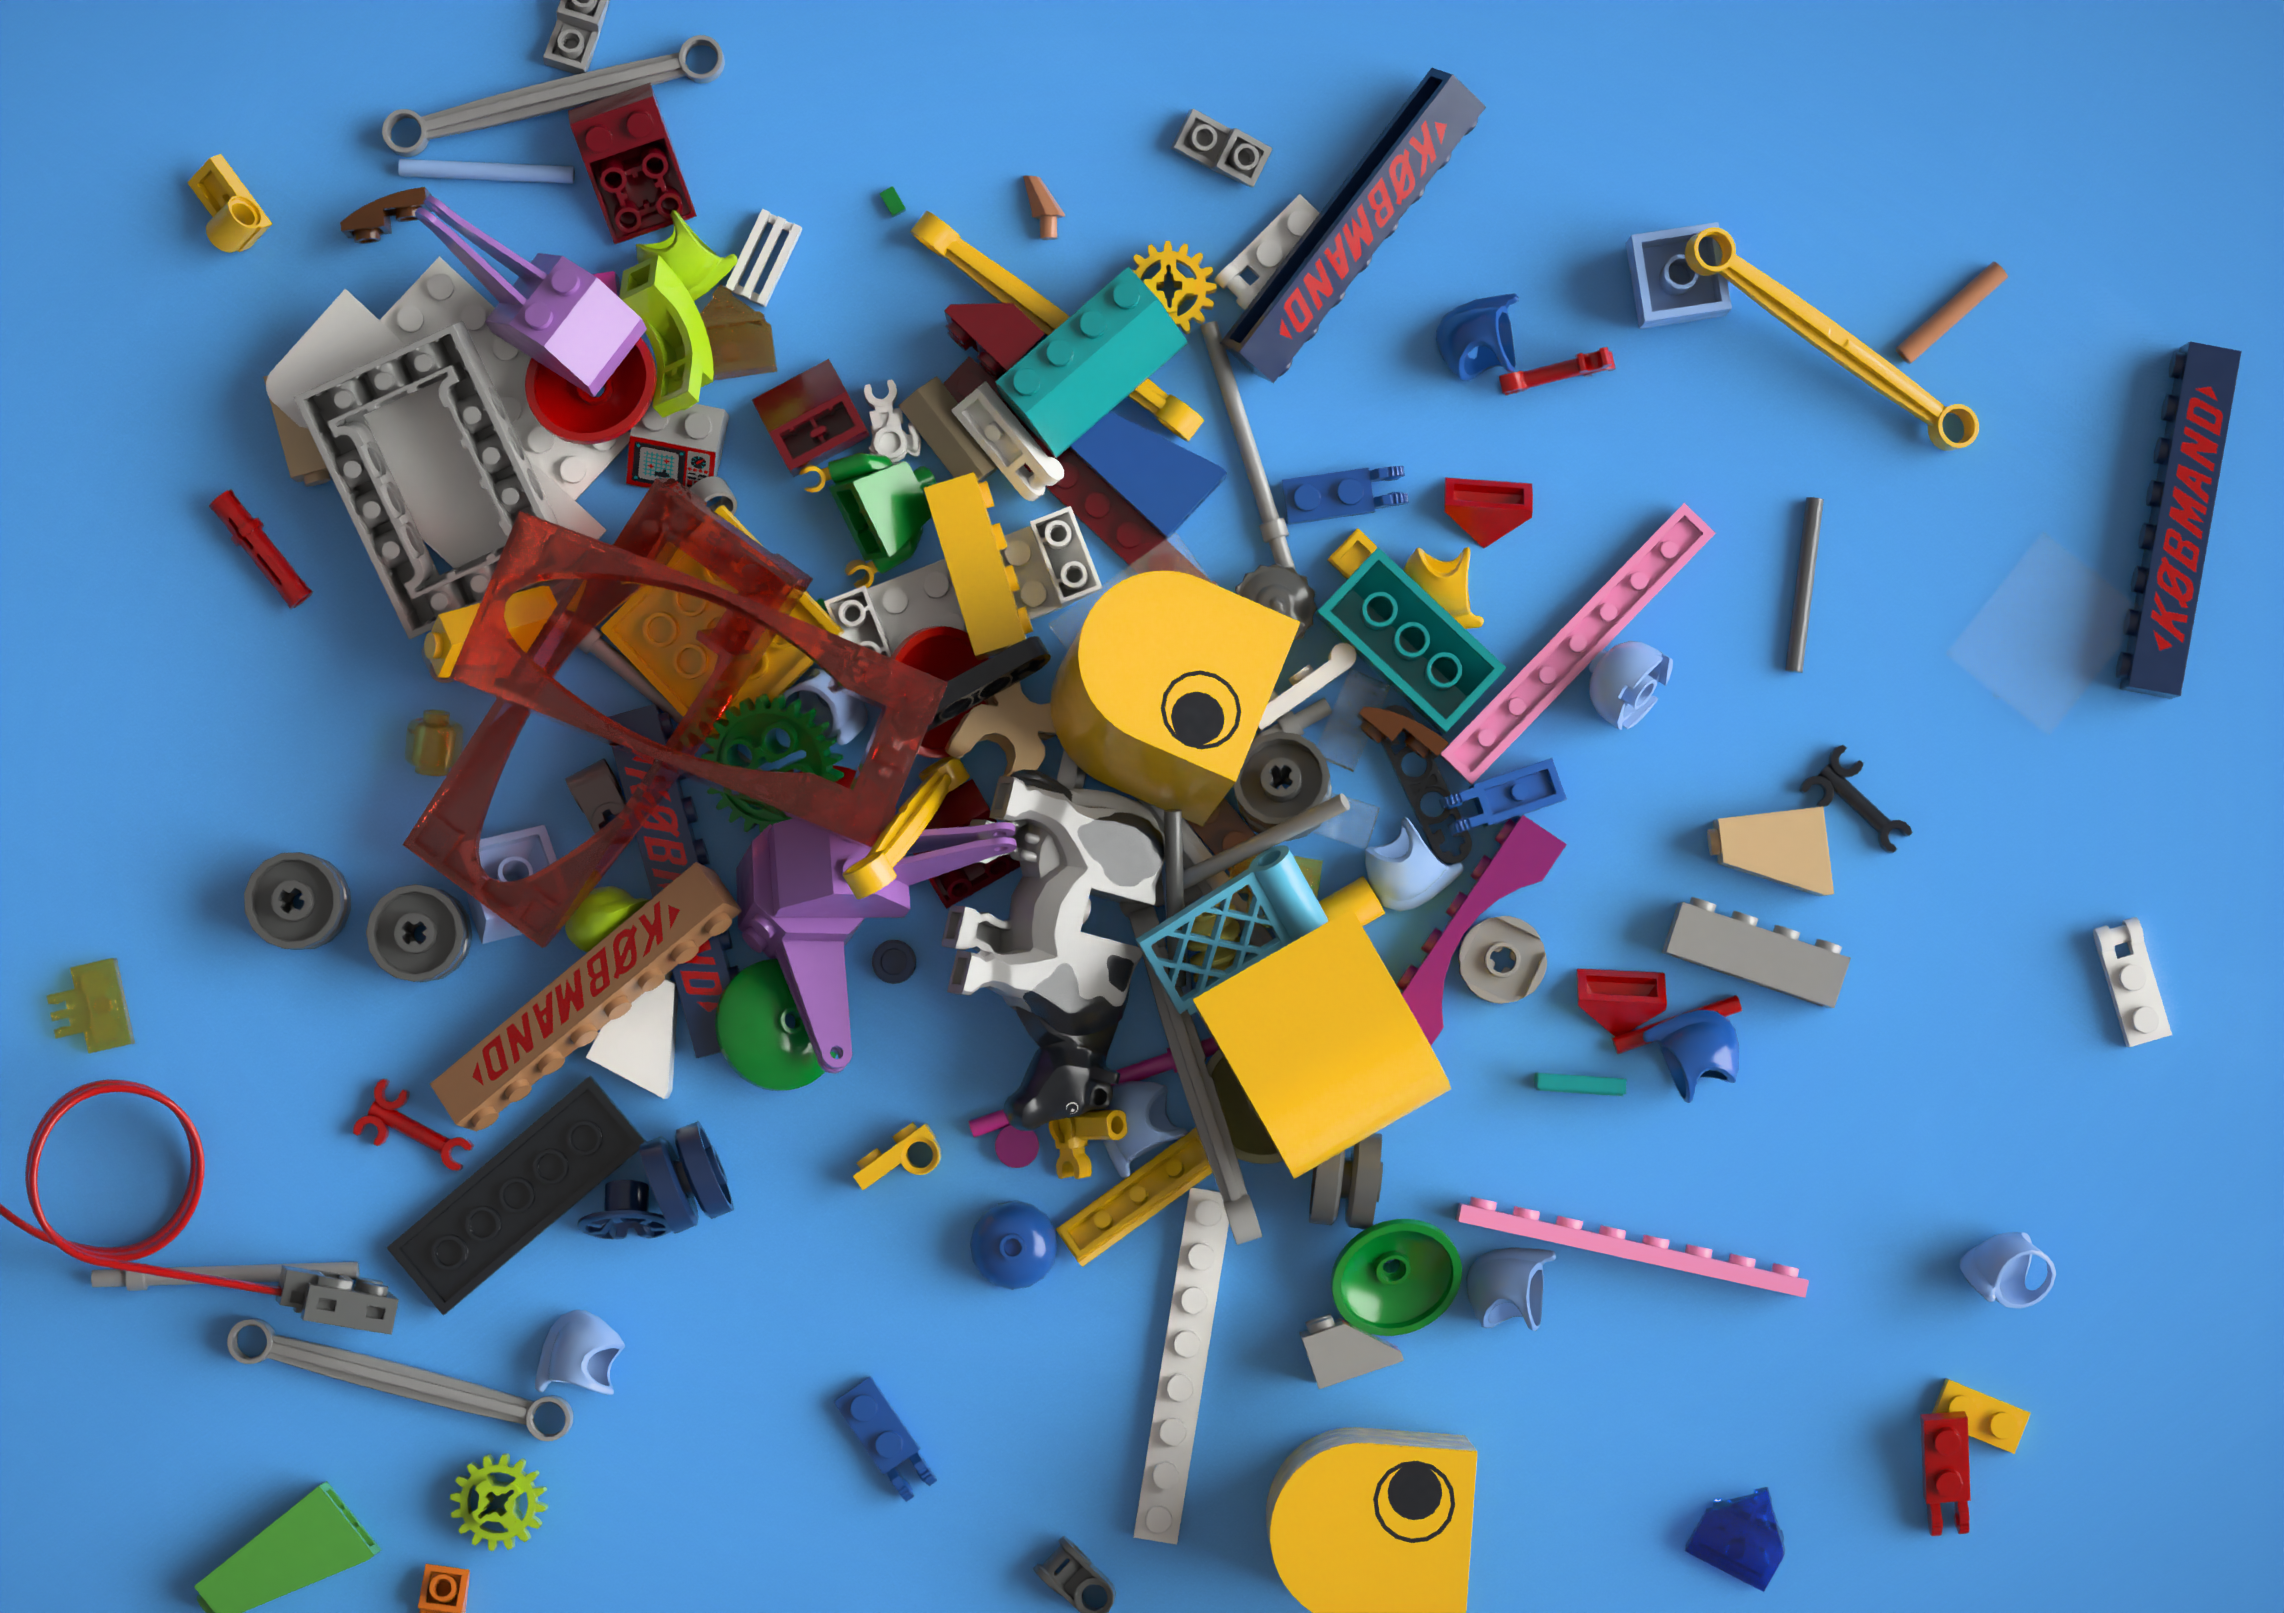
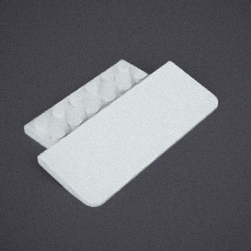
M440 256L380 320L347 289H344L268 375L266 391L271 401L299 427L308 428L294 400L295 396L463 321L576 560V563L568 569L574 567L607 531L576 500L629 444L630 433L627 431L610 441L585 445L567 442L549 433L533 415L526 397L525 377L531 357L490 331L485 320L495 307ZM442 380L371 411L365 414L364 417L423 541L449 565L457 568L517 540L507 537L499 526L498 521L501 520V517L487 488H481L479 481L482 477L468 448L463 449L460 443L463 437L449 407L444 408L438 394L439 386L442 383ZM565 569L557 574H554L548 578H545L537 583H534L514 593L542 586L543 584L547 583L548 581L552 580L553 578L557 577L558 575L562 574L568 569Z

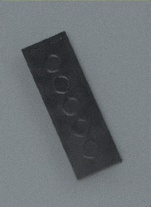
M589 1076L390 1244L387 1249L441 1314L446 1315L640 1150L639 1145L647 1141L594 1078Z

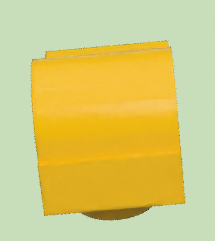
M221 154L209 158L187 182L213 217L206 225V234L211 243L218 249L229 253L249 249L272 225V222Z
M914 1122L910 1123L892 1137L896 1145L882 1154L876 1148L856 1163L861 1170L853 1175L862 1190L871 1186L899 1164H902L908 1172L915 1175L927 1174L938 1166L941 1160V1148L935 1139L937 1137L927 1123L920 1128H917ZM924 1142L931 1147L933 1158L928 1166L917 1167L909 1160L908 1151L913 1143Z

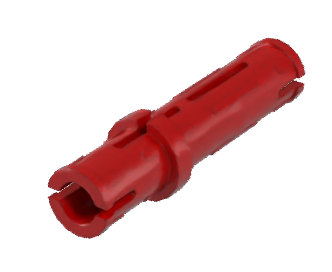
M232 489L225 491L210 503V509L215 512L233 535L231 537L232 542L236 547L242 546L264 576L279 592L290 609L296 608L312 595L313 591L299 577L286 558L262 530L264 524L259 518L254 519L248 513Z

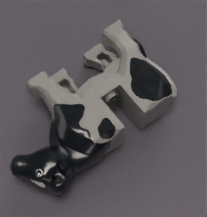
M1022 769L1013 772L1010 777L999 776L989 818L1015 825V835L1010 838L1016 840L1017 849L1002 855L1010 854L1012 859L1020 861L1023 876L1011 895L1009 918L1002 921L988 912H977L975 909L966 906L952 905L949 909L942 946L957 949L947 992L971 996L979 988L984 987L1001 995L1006 1004L1017 1012L1028 1034L1039 1046L1020 1087L1007 1098L1003 1108V1112L1010 1125L1020 1131H1033L1053 1120L1076 1117L1090 1110L1107 1108L1114 1097L1111 1084L1119 1083L1120 1073L1106 1067V1059L1118 1023L1122 1019L1127 1005L1131 976L1142 958L1143 952L1140 947L1081 932L1082 924L1087 921L1091 910L1089 895L1118 903L1155 904V886L1165 861V836L1158 828L1157 821L1151 811L1138 801L1113 792L1091 789H1068L1057 780L1037 770ZM972 819L969 827L992 824L995 822L989 820ZM1002 855L994 856L976 863L986 864ZM969 948H973V949H974L975 951H977L978 953H972V952H966V951H960V950H966V949H969Z

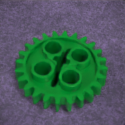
M762 694L756 698L755 704L750 698H746L739 702L740 710L732 706L725 711L727 720L721 718L713 723L714 728L719 734L713 733L705 738V741L714 750L707 751L701 755L703 760L712 763V767L704 771L702 777L714 778L716 784L710 787L707 793H720L722 799L718 802L716 808L720 810L729 806L732 809L728 820L730 823L742 817L745 819V832L750 831L759 824L761 833L770 824L773 825L832 808V805L826 798L836 797L839 795L840 790L831 782L838 781L844 777L843 772L833 769V764L842 760L843 755L831 753L830 747L837 743V737L825 738L823 733L828 728L829 722L826 721L816 725L813 722L817 712L815 708L802 714L800 713V699L795 700L786 707L784 694L776 696L772 703H770L767 694ZM777 728L783 729L789 735V747H785L778 742L776 738ZM738 744L748 747L752 756L751 763L741 759L737 750ZM799 750L806 752V757L791 761L778 770L771 769L744 782L739 779L740 774L755 770L767 762H775ZM794 769L801 770L806 775L808 780L807 788L801 787L796 783L793 776ZM756 784L766 788L769 794V803L762 802L757 797L755 792Z

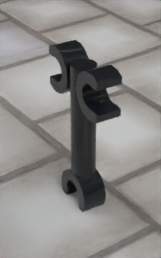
M1844 745L1836 747L1830 753L1829 763L1817 776L1806 779L1801 784L1799 790L1805 793L1814 784L1821 786L1824 795L1816 804L1817 807L1828 806L1835 792L1878 832L1880 847L1886 852L1894 853L1897 848L1889 841L1888 834L1890 830L1898 829L1903 835L1908 837L1913 833L1911 827L1901 820L1891 821L1846 779L1858 774L1864 763L1859 760L1850 769H1844L1839 764V757L1845 752L1847 747Z

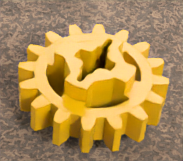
M1165 241L1164 251L1157 252L1152 244L1148 245L1149 257L1144 259L1136 254L1133 257V261L1138 268L1132 271L1142 280L1145 273L1151 267L1161 263V270L1152 279H1144L1142 282L1159 299L1177 327H1181L1182 331L1187 335L1190 333L1189 322L1191 320L1201 325L1205 322L1201 309L1212 310L1214 307V302L1206 297V294L1215 293L1217 289L1216 284L1206 282V279L1213 274L1212 267L1200 268L1199 265L1203 260L1202 253L1199 252L1192 258L1187 256L1188 244L1184 243L1178 252L1172 251L1170 241ZM1176 263L1187 267L1196 279L1186 278L1176 269ZM1168 271L1171 273L1174 287L1181 288V290L1174 292L1171 308L1167 305L1164 291H1157V289L1164 287ZM1197 298L1194 305L1186 313L1178 316V308L1186 300Z

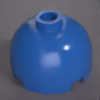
M1011 1201L1000 1203L982 1215L974 1226L970 1248L972 1260L984 1278L995 1286L1014 1290L1030 1287L1046 1276L1055 1263L1058 1241L1056 1230L1044 1212L1032 1204Z

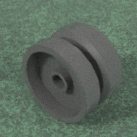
M1275 732L1260 736L1254 740L1248 750L1238 778L1233 785L1242 818L1258 834L1331 799L1333 793L1324 755L1313 742L1298 734ZM1282 784L1289 785V787L1285 789ZM1321 824L1316 825L1286 841L1306 837L1312 831L1317 829Z
M301 852L281 853L265 860L251 874L244 892L245 914L252 929L267 943L292 950L316 949L331 942L345 927L351 911L350 889L343 874L329 861ZM302 893L299 899L305 903L302 909H296L293 904L294 897Z
M417 884L398 887L383 896L370 913L366 930L369 951L379 967L395 978L413 982L443 979L458 969L469 953L473 935L469 915L458 899L442 889ZM422 925L427 928L422 932L426 936L424 942L417 941L414 936L416 928Z
M1374 1133L1353 1145L1350 1158L1345 1157L1344 1150L1313 1168L1309 1223L1332 1225L1338 1216L1340 1199H1346L1345 1221L1348 1227L1367 1229L1373 1225L1376 1202H1379L1383 1173V1162H1381L1382 1134Z

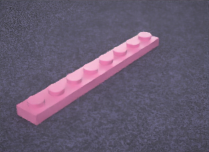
M1683 503L1448 745L1440 756L1472 785L1716 533Z
M1471 1197L1469 1205L1463 1203L1458 1205L1455 1219L1458 1222L1806 1297L1809 1280L1798 1277L1799 1268L1773 1263L1772 1270L1768 1271L1755 1268L1756 1259L1730 1254L1727 1262L1711 1258L1712 1249L1690 1244L1686 1245L1685 1252L1668 1249L1670 1240L1649 1235H1643L1642 1243L1625 1239L1626 1230L1600 1225L1599 1233L1582 1230L1583 1221L1557 1216L1556 1224L1538 1220L1539 1211L1514 1206L1513 1214L1495 1211L1497 1202Z

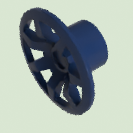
M617 1180L605 1184L604 1211L586 1215L580 1218L577 1223V1227L583 1233L603 1239H613L608 1232L612 1226L616 1227L615 1239L626 1238L628 1228H634L640 1237H646V1239L657 1238L672 1231L663 1215L649 1212V1185L635 1180Z

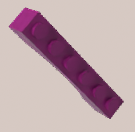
M1521 815L1516 822L1511 819L1505 822L1494 839L1501 845L1493 857L1489 858L1485 854L1470 875L1476 882L1468 894L1465 895L1461 891L1458 892L1445 912L1451 916V919L1443 931L1435 927L1421 947V950L1427 953L1418 968L1410 964L1396 984V986L1402 989L1401 994L1430 1046L1444 1028L1442 1013L1444 980L1451 957L1464 933L1481 913L1500 898L1519 888L1543 881L1567 845L1524 815Z

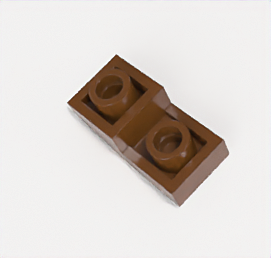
M425 187L379 198L364 205L341 221V231L348 238H354L355 243L378 242L381 240L380 235L392 234L390 216H396V221L407 222L419 220L415 216V212L419 207L432 212L424 203V200L431 193Z
M1364 706L1356 716L1362 721L1359 729L1377 744L1383 739L1391 744L1402 731L1408 736L1404 743L1423 759L1428 754L1434 759L1437 758L1449 744V742L1426 726L1395 712Z

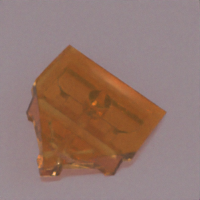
M720 284L712 294L713 299L700 313L712 351L713 380L778 372L772 327L766 322L764 314L760 311H754L733 296L730 290Z

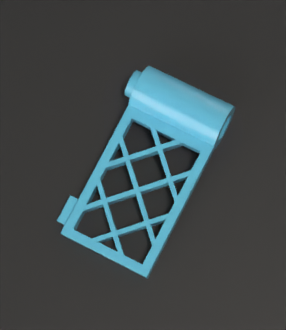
M1280 845L1260 853L1253 859L1248 869L1135 940L1176 1011L1181 1014L1187 1010L1191 1016L1197 1012L1193 1001L1194 998L1328 922V918L1289 848L1285 845ZM1248 885L1253 894L1248 913L1229 909L1232 895ZM1259 907L1265 916L1257 915ZM1203 912L1217 914L1211 936L1191 933L1195 917ZM1226 916L1246 920L1239 942L1220 939ZM1255 922L1271 926L1276 938L1261 947L1249 945ZM1165 936L1179 938L1173 960L1157 957L1151 945ZM1188 940L1208 944L1202 966L1182 962ZM1217 946L1237 950L1233 965L1225 970L1211 968ZM1163 966L1170 968L1169 975H1167ZM1179 971L1199 973L1195 989L1180 997L1175 989Z

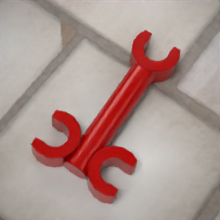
M1608 347L1599 348L1596 352L1576 354L1575 359L1528 371L1501 375L1499 380L1502 393L1511 395L1531 387L1579 375L1589 377L1597 372L1613 371L1616 367L1612 351H1608Z
M387 1079L380 1080L374 1089L375 1101L368 1111V1116L361 1117L355 1123L353 1133L357 1136L361 1135L366 1125L369 1123L374 1124L378 1129V1135L373 1144L381 1146L388 1138L389 1126L441 1154L442 1162L447 1168L456 1171L461 1170L463 1165L453 1160L451 1156L452 1149L458 1145L470 1151L474 1147L473 1143L463 1137L449 1139L395 1110L407 1103L410 1092L403 1089L395 1101H389L385 1096V1089L390 1081Z

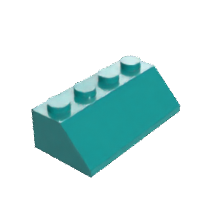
M1128 266L995 381L998 395L1057 458L1186 346L1188 341L1159 299Z
M1379 547L1327 600L1316 614V617L1344 643L1353 646L1356 654L1442 735L1458 721L1507 669Z

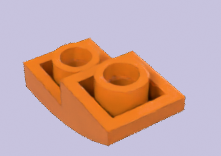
M425 1564L418 1603L419 1613H465L470 1570Z

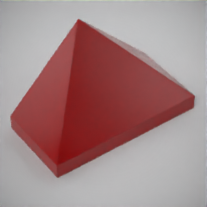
M1445 478L1444 512L1480 546L1486 548L1532 518V484Z
M1577 969L1578 1006L1615 1037L1632 1031L1666 1010L1665 973Z

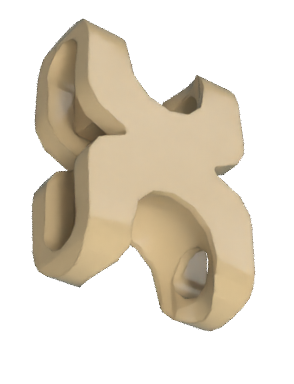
M1019 681L986 699V705H978L965 714L945 746L946 753L955 759H960L970 752L978 741L989 740L997 743L1006 754L1007 766L1003 776L1010 777L1013 772L1022 769L1037 770L1045 758V746L1041 740H1047L1056 735L1051 716V704L1040 705L1029 701L1022 693Z

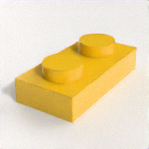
M1945 1378L1932 1413L1965 1411L1968 1417L1969 1436L2015 1454L2031 1414Z

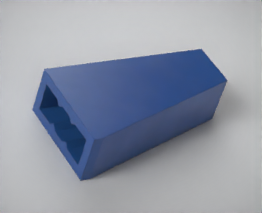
M1111 411L1068 447L1166 540L1175 533L1222 483L1227 475V472L1219 465Z

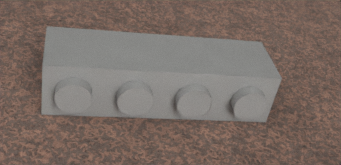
M1691 897L1689 904L1685 902L1677 904L1662 950L1663 954L1825 1008H1835L1851 959L1840 954L1842 946L1821 939H1817L1814 946L1799 941L1800 932L1779 925L1774 926L1773 932L1757 927L1758 918L1741 912L1733 911L1731 918L1715 913L1716 904L1699 898Z

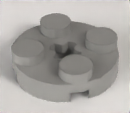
M1511 916L1487 918L1472 927L1462 940L1458 953L1460 976L1465 981L1469 990L1485 1001L1497 1004L1519 1001L1533 993L1543 980L1547 968L1544 945L1537 931L1521 919ZM1505 947L1511 950L1509 958L1515 961L1512 969L1504 967L1500 973L1493 969L1495 962L1490 959L1493 951L1500 953Z

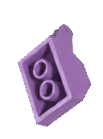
M428 195L424 203L432 212L519 276L512 286L452 229L432 213L421 207L416 210L415 216L449 248L499 301V304L485 320L490 331L592 397H595L647 330L642 318L596 276L564 256L538 253L529 263L461 218L440 200Z
M825 809L775 823L768 832L774 917L904 918L911 909L910 885L1016 850V840L1010 838L1015 835V825L1007 822H998L971 827L924 829L906 854L931 852L906 857L905 854L893 867L897 877L892 882L867 897L856 899L842 874L850 866L868 855L878 837L890 822V818L871 809Z
M770 824L751 842L736 868L737 904L742 910L738 914V928L743 932L742 937L753 950L759 953L764 952L769 958L778 960L811 1041L819 1066L825 1072L839 1073L847 1066L852 1057L844 946L850 941L865 918L774 917L768 832L772 827ZM830 1052H835L839 1059L833 1058Z

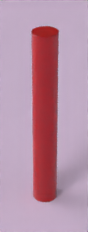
M1737 995L1688 1012L1696 1010L1716 1011L1722 1016L1727 1017L1741 1012L1742 1007ZM1676 1016L1613 1037L1612 1042L1616 1053L1620 1054L1652 1043L1643 1040V1033Z

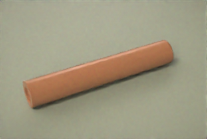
M1992 262L1896 347L1899 356L1908 364L1916 360L2008 278L2004 269L1998 263Z

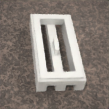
M762 209L725 288L766 308L803 230L802 227ZM769 223L773 225L772 230L745 286L742 287L739 283ZM782 230L789 234L761 293L757 294L753 291Z

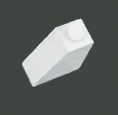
M672 971L665 975V980L661 985L651 991L644 992L633 1001L630 1010L617 1019L610 1020L604 1025L586 1056L587 1059L663 1099L669 1098L673 1090L679 992L676 983L670 980L673 974Z

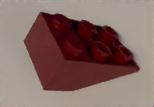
M651 83L568 110L572 132L614 244L673 225L671 219L672 210L677 211L684 221L697 216Z

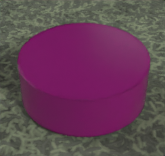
M1009 1125L998 1134L995 1141V1151L1000 1161L1012 1168H1022L1029 1165L1036 1158L1039 1151V1140L1034 1131H1020Z

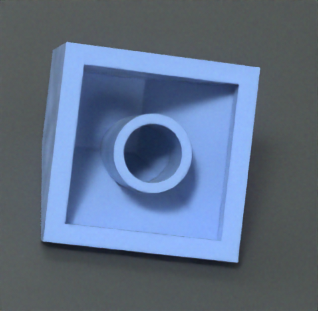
M545 825L460 844L459 849L468 905L482 944L525 934L571 903V898Z

